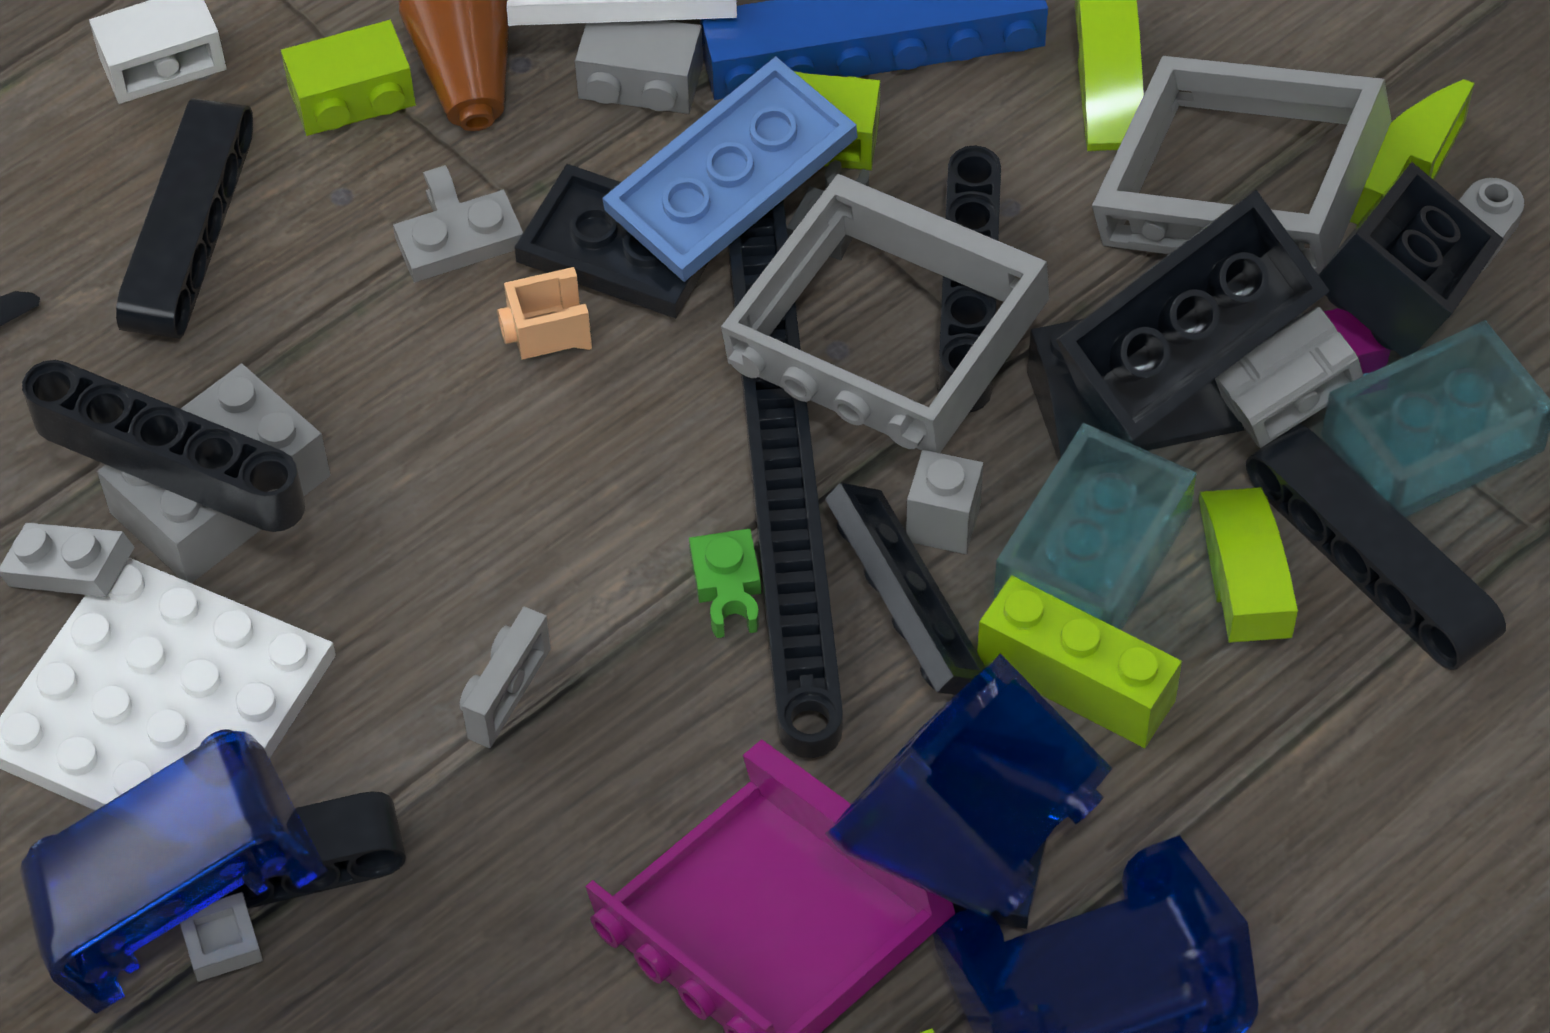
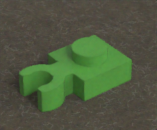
M751 529L689 537V551L699 603L713 601L710 607L711 629L717 638L724 637V619L731 614H739L745 617L749 633L757 632L759 627L758 605L751 595L761 594V580Z

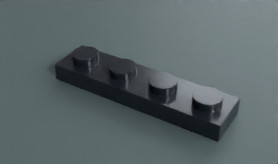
M840 482L825 498L837 519V529L841 536L854 548L865 567L864 575L866 580L880 593L893 616L892 624L895 630L907 640L921 664L920 672L922 677L937 693L978 698L994 680L883 492L878 489Z

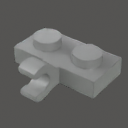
M446 165L423 172L429 187L426 190V195L433 212L393 224L395 239L414 283L515 251L514 247L523 234L504 190L459 203Z

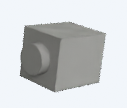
M922 449L907 498L906 533L912 543L967 554L981 506L983 462Z

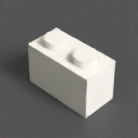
M149 0L89 19L99 59L118 104L227 70L219 33L204 0Z

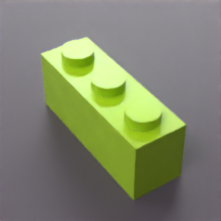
M1013 575L1010 576L979 621L977 653L985 667L1143 748H1146L1176 701L1182 665L1181 660Z

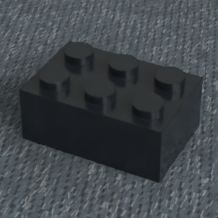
M1411 162L1368 210L1318 275L1330 290L1326 297L1333 305L1351 313L1371 330L1373 337L1378 343L1389 350H1395L1408 361L1454 312L1504 239L1417 165Z

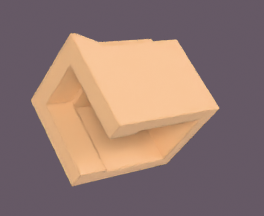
M574 267L504 283L507 307L497 309L500 329L505 344L517 343L522 360L570 348L592 349L589 313L586 303L580 305L577 274Z

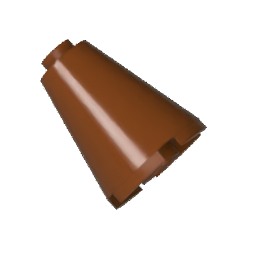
M398 0L401 19L448 120L467 131H479L490 127L504 111L510 27L508 26L507 0Z

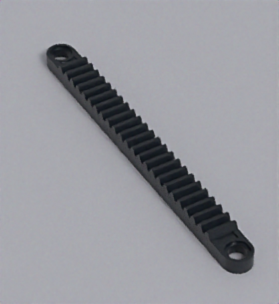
M784 200L728 245L734 309L788 239ZM794 302L770 334V337L801 350L796 303ZM741 374L778 734L781 743L789 752L799 757L817 758L827 755L840 742L843 729V709L807 402L795 399L778 385L760 377L750 378ZM811 710L822 713L829 723L822 731L807 734L797 730L793 726L792 721L801 712Z

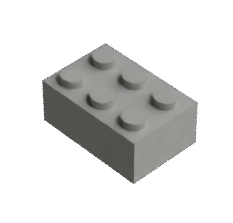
M242 363L181 408L289 454L296 463L303 496L307 495L331 476L322 433ZM104 465L97 471L110 513L179 578L189 583H193L261 530L108 465Z

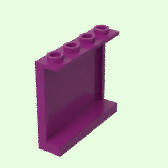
M761 739L743 754L750 782L614 896L593 880L585 886L595 912L590 917V920L596 932L608 945L617 948L622 944L634 954L636 962L651 980L658 984H661L664 980L669 982L678 990L681 999L693 1014L702 1020H706L711 1016L723 1026L725 1033H821L955 914L946 874L942 869Z

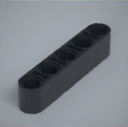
M193 98L188 102L120 287L116 306V320L119 330L181 339L184 336L250 148L253 134V112L250 106Z
M977 145L965 146L957 150L950 157L947 178L946 219L999 241L1001 164L998 156L990 149ZM944 276L942 284L938 393L996 314V298ZM993 379L970 412L983 408L990 401Z
M43 361L34 365L25 374L22 381V391L38 434L46 440L261 530L270 532L285 531L295 526L302 519L305 511V500L296 463L286 452L64 361Z
M1298 424L1248 457L1246 470L1254 487H1261L1268 502L1442 667L1449 670L1458 669L1505 633L1506 622L1503 613L1494 600L1309 428Z
M371 791L86 857L73 868V880L82 933L86 938L95 941H110L180 925L178 912L241 892L243 893L247 909L381 878L399 870L405 863L406 855L392 798L383 792Z

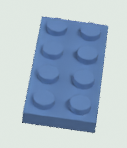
M775 56L602 198L604 209L685 282L857 139V126Z

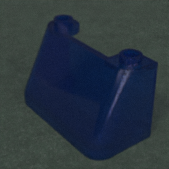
M1000 653L904 744L830 826L825 835L844 854L984 917L996 909L1006 917L1034 890V887L1027 881L1034 870V867L1029 863L1031 858L1055 827L1068 817L1076 825L1102 801L1104 796L1096 788L1112 770V767Z
M224 729L210 734L193 751L60 833L38 840L30 847L28 854L21 862L20 872L40 955L53 982L97 1014L125 997L117 978L121 969L131 974L140 968L134 951L244 883L258 895L269 888L264 878L275 875H287L299 889L327 872V869L264 747L251 734L245 731Z
M1179 835L1138 851L1128 861L1122 878L1124 900L1004 941L1002 930L992 915L986 911L971 909L955 913L933 933L936 951L973 1033H1245L1253 1025L1258 1015L1259 1006L1248 922Z

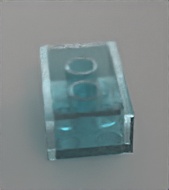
M1486 320L1331 391L1329 393L1321 436L1334 452L1404 517H1407L1543 452L1550 433V398Z
M1083 423L996 560L994 599L1010 576L1013 575L1122 630L1191 514L1197 472Z

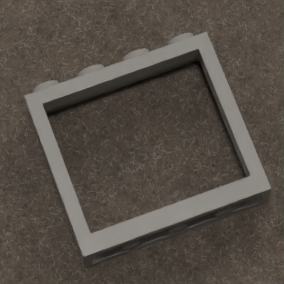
M1162 56L1092 204L1103 246L1170 254L1234 206L1231 204L1139 193L1179 106L1347 124L1310 213L1272 210L1314 270L1319 274L1340 246L1392 120L1385 79ZM1179 90H1182V91H1191L1192 93H1189V92H1180ZM1126 220L1129 221L1130 225H1124ZM1304 243L1310 244V248H1305Z
M837 174L721 326L728 363L747 377H760L782 387L797 400L804 402L811 400L829 408L848 423L853 425L864 424L880 431L904 448H917L919 450L923 449L941 453L1048 302L1047 261ZM845 235L1003 301L1001 307L929 407L770 337V334Z

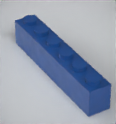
M1046 0L763 1L737 6V18L700 19L703 59L713 98L718 100L728 96L775 56L793 71L807 74L859 78L865 75L902 69L909 70L920 66L957 60L964 61L975 57L1012 51L1020 52L1030 48L1043 47L1046 43L1048 6Z

